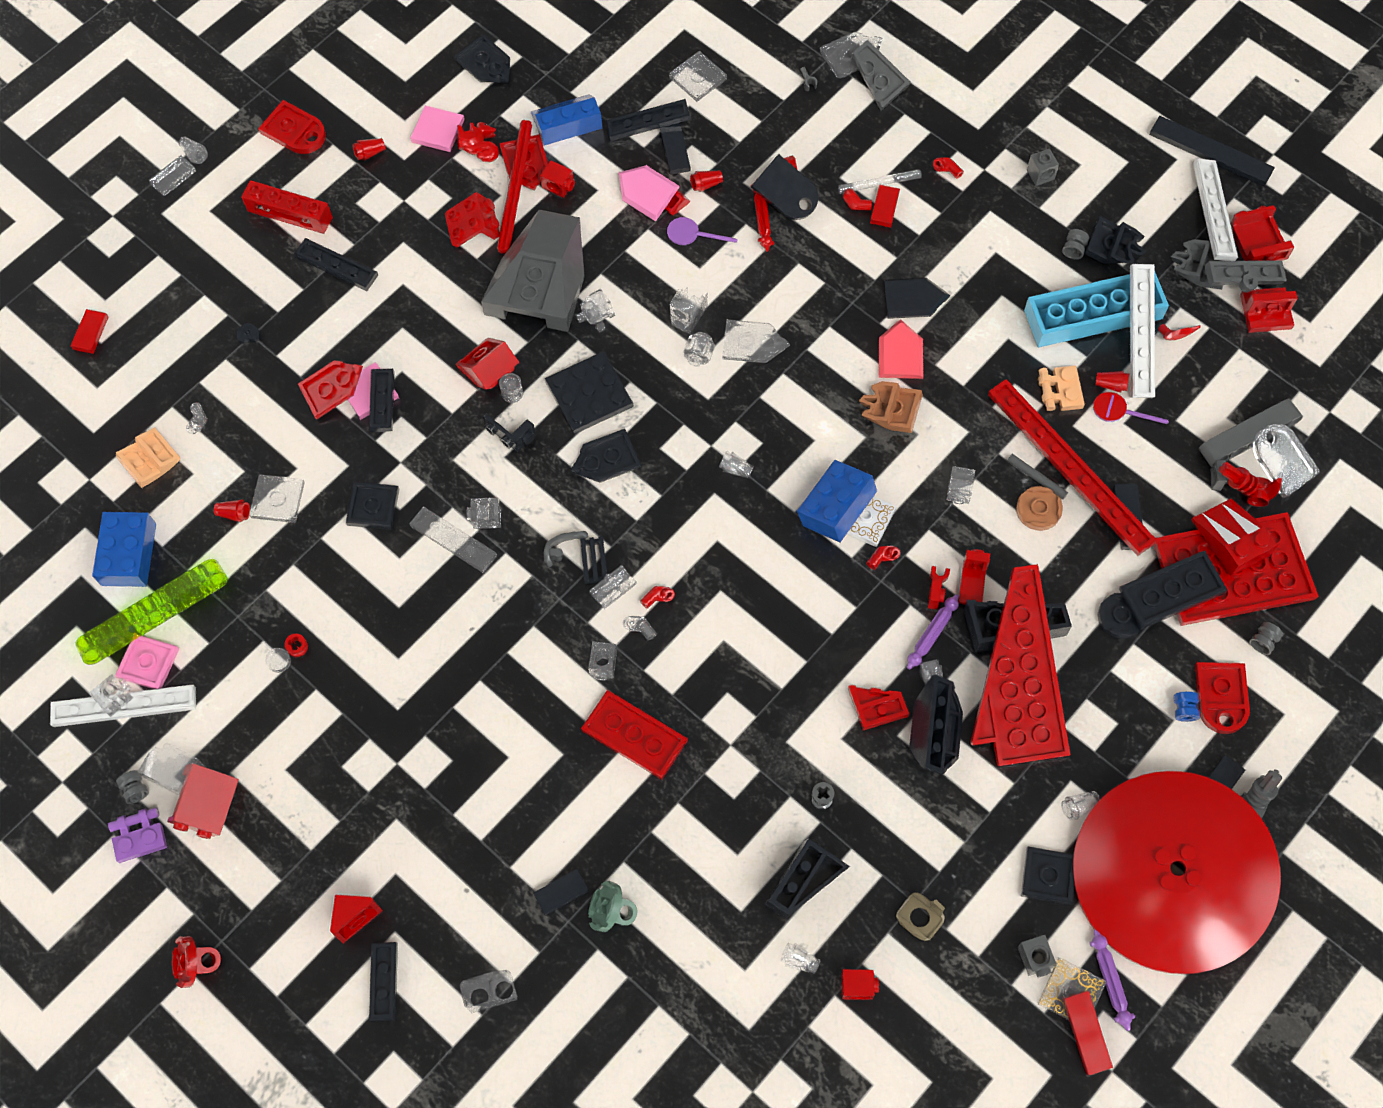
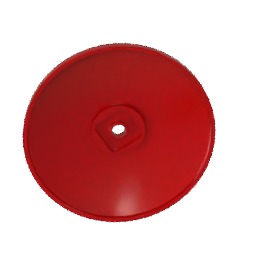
M1161 771L1140 775L1118 785L1100 799L1090 811L1078 834L1074 849V886L1080 906L1090 925L1107 939V945L1118 954L1135 964L1154 971L1169 974H1196L1222 967L1247 952L1263 935L1277 907L1281 885L1280 864L1275 843L1268 828L1254 808L1240 795L1220 782L1205 776L1182 771ZM1173 862H1180L1184 865L1185 872L1183 875L1177 876L1171 872L1170 866Z

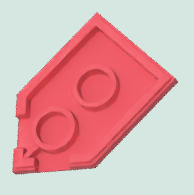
M900 319L879 337V378L923 379V338Z

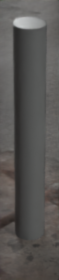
M1013 453L1010 455L1007 461L1042 486L1051 489L1061 499L1067 496L1068 492Z

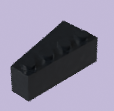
M967 600L964 613L975 653L993 650L1004 603ZM1045 603L1051 639L1067 636L1072 624L1066 604Z

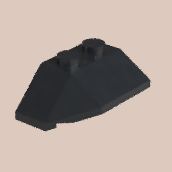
M932 675L914 702L909 749L922 768L942 775L959 759L963 711L954 690V682L938 675Z

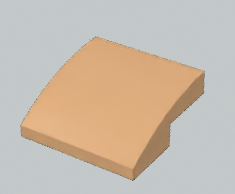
M156 428L136 436V443L116 452V458L141 488L158 479L180 461L179 455Z

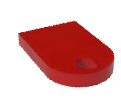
M284 100L258 128L263 136L298 154H308L318 150L326 138L324 126L318 118ZM312 136L318 137L315 141H308Z
M1197 662L1195 664V673L1199 696L1198 707L1203 723L1212 731L1220 734H1231L1240 730L1247 722L1250 714L1245 663ZM1227 716L1231 720V726H1223L1219 721V717Z

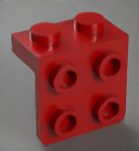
M475 192L446 211L445 218L453 246L459 247L480 233L493 240L500 236V225L495 215V205L491 199Z

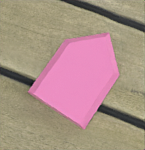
M647 165L618 172L622 200L655 222L680 187Z

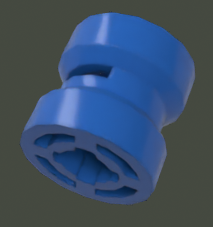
M1186 691L1174 694V703L1177 705L1175 710V719L1177 721L1191 722L1200 719V711L1197 709L1199 702L1198 693Z

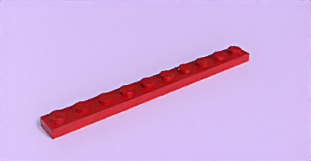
M1007 379L989 391L988 396L1137 556L1156 544L1157 539Z

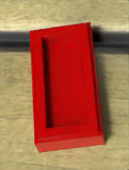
M879 185L871 224L891 228L900 193L899 188Z
M85 310L71 343L73 350L94 354L109 318L107 313Z

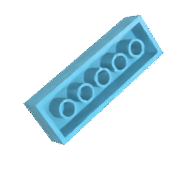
M1154 271L1155 321L1163 319L1169 305ZM1130 274L1028 297L1024 312L1037 347L1130 327Z

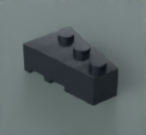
M808 838L800 846L764 905L785 919L850 866Z

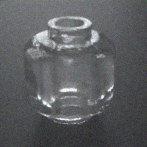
M697 332L690 335L687 339L683 355L692 366L705 365L709 363L715 344L708 334Z

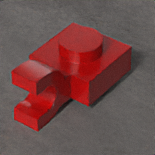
M936 566L931 567L930 577L932 582L928 609L937 610L939 602H944L945 589L941 588L942 583L948 580L949 568L945 569L944 575L939 576L936 573Z

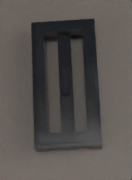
M599 536L598 539H594V537L589 538V540H585V538L580 539L585 584L607 582L608 576L603 536ZM598 544L603 575L601 577H598L595 545ZM586 546H590L593 578H589Z

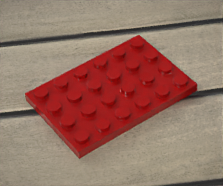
M1288 512L1255 518L1266 528L1278 546L1269 557L1232 576L1228 574L1199 530L1156 538L1157 541L1154 547L1161 568L1205 550L1228 590L1227 593L1177 614L1180 626L1317 599L1318 593Z

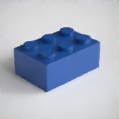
M834 460L797 510L802 525L841 543L877 492L873 476Z
M102 513L92 577L100 586L147 587L156 523L149 513Z

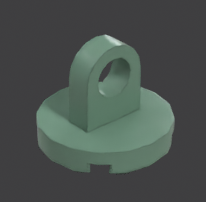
M611 881L603 882L601 884L603 887L594 892L590 902L588 914L589 918H592L591 928L599 932H607L614 923L620 925L632 924L637 917L636 905L632 901L622 898V890L617 883ZM626 905L629 912L627 917L622 919L620 917V910Z

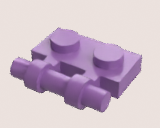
M157 807L149 810L147 808L141 809L137 814L128 817L123 815L117 817L116 821L108 823L110 832L120 829L121 835L111 838L118 863L167 848L162 824L152 825L151 819L159 817ZM142 823L143 828L130 831L129 826Z

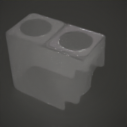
M688 287L684 291L681 289L680 292L678 289L670 303L671 324L691 334L708 307V293H706L705 297L703 295L700 298L692 296L689 299Z
M165 743L163 748L154 747L148 753L138 773L143 778L180 795L186 778L183 775L185 766L189 764L203 766L204 764L198 758Z
M495 970L465 980L460 985L464 1006L471 1014L518 1000L513 977L508 970ZM502 981L509 982L513 987V993L508 999H500L496 996L495 988ZM476 989H484L488 993V1001L473 1005L471 1002L472 992Z

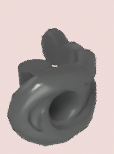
M573 531L550 539L544 548L545 565L551 567L553 560L559 562L563 559L562 549H554L555 546L564 541L587 539L588 533L586 531Z

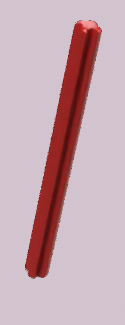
M522 120L520 122L497 250L501 254H505L511 245L532 124L529 120Z

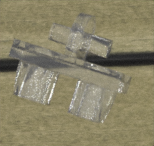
M621 565L611 574H607L589 592L605 610L634 587L637 581Z

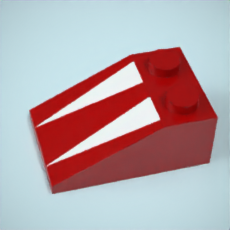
M1232 499L1191 519L1230 576L1269 557L1278 546L1266 528Z

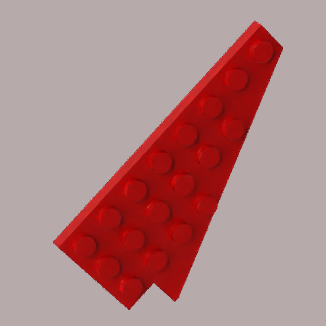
M1038 564L1012 569L971 737V745L993 742L997 766L1070 755Z

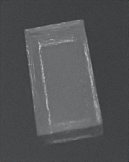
M180 155L149 179V182L158 192L165 196L196 172L192 164Z

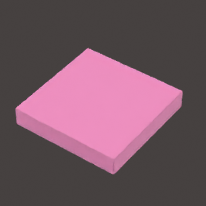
M425 105L412 133L411 142L451 152L457 138V125L462 126L464 115Z
M376 362L361 371L354 396L348 399L360 420L370 415L371 369H380ZM394 390V400H396L399 396Z
M134 633L115 676L118 679L151 689H161L179 648L175 645Z

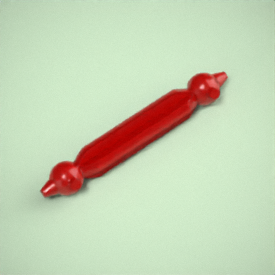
M753 190L755 193L754 201L758 231L761 238H758V242L767 252L770 246L774 245V241L770 237L771 230L767 201Z

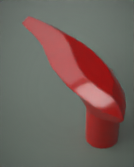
M1165 324L1159 326L1158 331L1163 335L1164 339L1172 341L1192 334L1201 328V325L1170 330Z

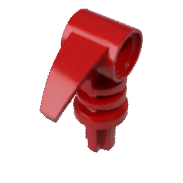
M1224 462L1219 467V472L1228 478L1229 486L1248 496L1247 503L1252 506H1267L1269 500L1273 499L1281 489L1282 478H1277L1271 482L1267 478L1253 476L1244 467L1235 468L1228 462Z

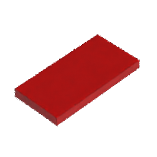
M609 690L605 692L581 728V731L661 780L688 741V738Z

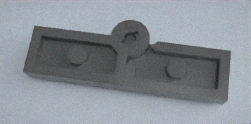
M1209 261L1205 264L1209 285H1238L1246 293L1256 289L1258 284H1282L1287 281L1282 261Z

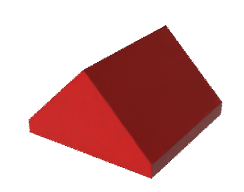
M335 895L330 931L344 944L383 910L371 897Z

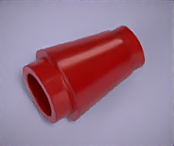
M382 138L357 140V143L353 144L357 160L362 159L365 161L386 150Z
M720 170L695 171L690 176V182L694 191L702 192L722 183L723 176Z
M1124 371L1098 372L1096 386L1119 393L1127 391L1130 374L1124 373Z
M242 499L216 503L214 505L215 516L242 522L250 516V505Z

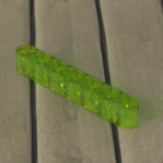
M208 559L80 636L76 640L75 646L83 662L93 665L102 661L135 639L223 587L228 578L219 562L215 559Z

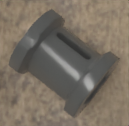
M820 782L814 786L812 791V804L817 809H827L831 806L834 797L833 787L826 782ZM819 793H820L821 795H823L824 793H826V794H827V798L822 797L821 799H819V798H818V795H819Z

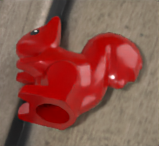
M479 122L477 127L470 123L469 131H464L461 125H457L458 150H464L469 154L477 155V158L483 162L495 161L499 156V149L496 144L484 141V139L495 137L494 132L496 129L483 122Z

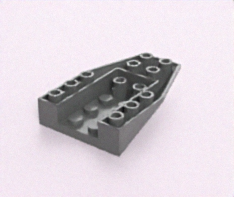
M538 210L502 257L481 301L484 315L506 319L509 311L546 319L547 328L569 331L584 281L580 217Z

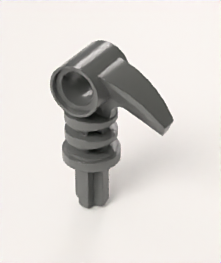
M1276 769L1274 771L1269 770L1266 775H1261L1253 782L1248 793L1244 792L1241 795L1254 808L1261 819L1270 801L1278 794L1277 785L1282 780V776Z

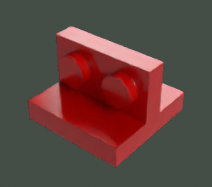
M1283 287L1257 289L1249 293L1241 292L1240 297L1249 333L1291 330L1294 327L1291 309L1298 299L1296 291L1287 292L1286 288Z

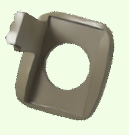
M916 892L911 894L896 914V918L915 937L927 941L942 926L945 908L937 900L930 901L921 893ZM923 908L929 913L930 921L926 926L917 927L913 925L910 920V914L914 909Z

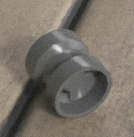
M1073 229L1067 235L1068 242L1064 244L1062 252L1066 257L1075 260L1083 257L1084 247L1088 244L1089 235L1082 230Z
M1263 622L1258 629L1259 633L1254 634L1251 638L1250 645L1259 653L1270 655L1275 648L1274 644L1278 643L1283 637V632L1276 625L1270 622Z
M138 770L129 771L116 780L118 788L124 792L123 798L127 804L139 802L149 794L146 785L141 782L142 776Z

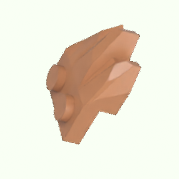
M881 381L871 385L875 395H863L859 400L862 405L870 408L864 410L862 416L886 429L912 433L923 396L922 391L900 388L899 383Z

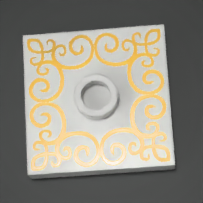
M873 497L847 534L877 547L896 510V506Z

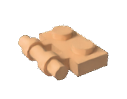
M1076 366L1056 367L1053 370V376L1048 375L1047 368L1039 369L1040 377L1038 382L1039 386H1042V401L1046 404L1047 411L1055 410V403L1060 404L1061 411L1083 409L1085 404ZM1051 386H1056L1057 393L1052 392Z

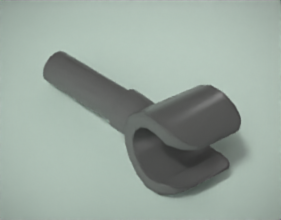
M802 67L801 72L805 78V91H809V84H812L816 89L817 79L809 76L806 68Z

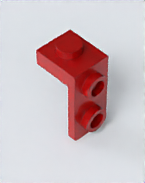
M979 549L967 550L962 568L958 601L960 604H966L967 600L983 602L986 570L990 562L989 553Z

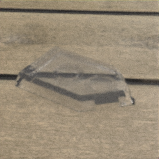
M853 32L820 47V52L838 78H842L859 70L852 57L853 52L868 39L879 50L883 38L877 36L872 38L863 36V33Z
M726 320L722 359L767 363L789 347L790 344L776 332V329L770 323Z

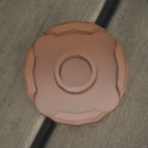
M1036 486L1027 489L1021 494L1017 502L1016 511L1018 518L1025 526L1033 530L1042 531L1048 530L1058 523L1062 516L1063 505L1060 497L1056 496L1051 489Z

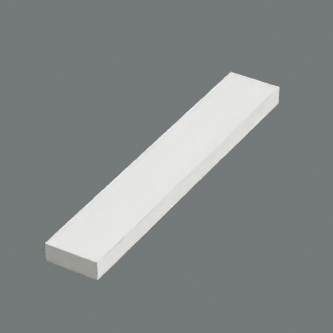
M1196 158L1193 166L1214 260L1236 261L1238 255L1216 161Z
M1152 264L1130 265L1131 398L1155 397L1154 265Z
M194 685L51 702L50 725L58 727L196 710V687Z

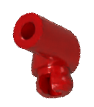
M880 546L866 564L869 568L876 570L882 561H893L899 558L900 550L894 546Z
M655 586L640 600V603L648 609L655 601H671L675 597V592L670 587Z

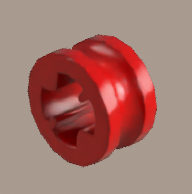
M292 634L285 640V648L291 656L300 657L307 652L308 644L302 635ZM295 641H299L301 644L300 648L297 646V650H294L291 646L292 643L296 644Z

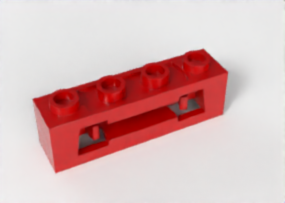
M251 180L241 197L248 212L321 234H325L333 218L326 202Z

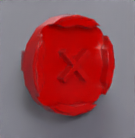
M180 936L175 941L178 944V948H174L172 952V972L174 978L179 979V982L176 983L178 987L190 988L194 984L196 974L214 972L219 967L221 957L216 949L211 947L196 948L191 936ZM205 953L210 954L213 959L211 966L208 968L204 967L201 963V957Z

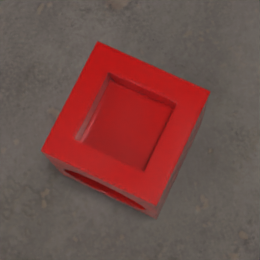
M552 160L540 175L542 188L563 198L568 191L570 192L575 184L573 170Z
M874 970L842 971V1000H873L874 993H879V978L874 977Z

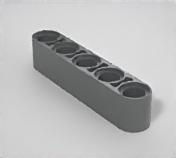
M1286 399L1209 439L1199 447V451L1210 466L1213 467L1216 460L1228 461L1294 426L1302 420L1303 415L1290 399Z

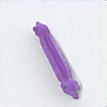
M956 594L945 600V607L937 612L915 645V651L909 654L907 669L910 670L914 666L921 664L922 656L928 653L950 620L952 611L958 608L959 595Z
M1094 930V938L1089 944L1097 949V960L1112 1006L1118 1012L1114 1021L1122 1025L1126 1031H1130V1023L1135 1018V1015L1127 1011L1128 1003L1112 954L1106 948L1107 939L1097 930Z

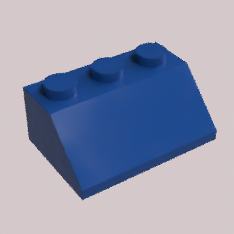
M590 94L531 111L543 146L602 129L601 112L595 97Z

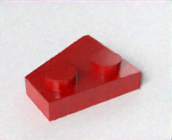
M856 685L848 686V691L863 731L909 716L901 692L882 691L877 688H857Z

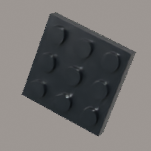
M604 351L545 378V383L573 434H577L634 407L633 401Z

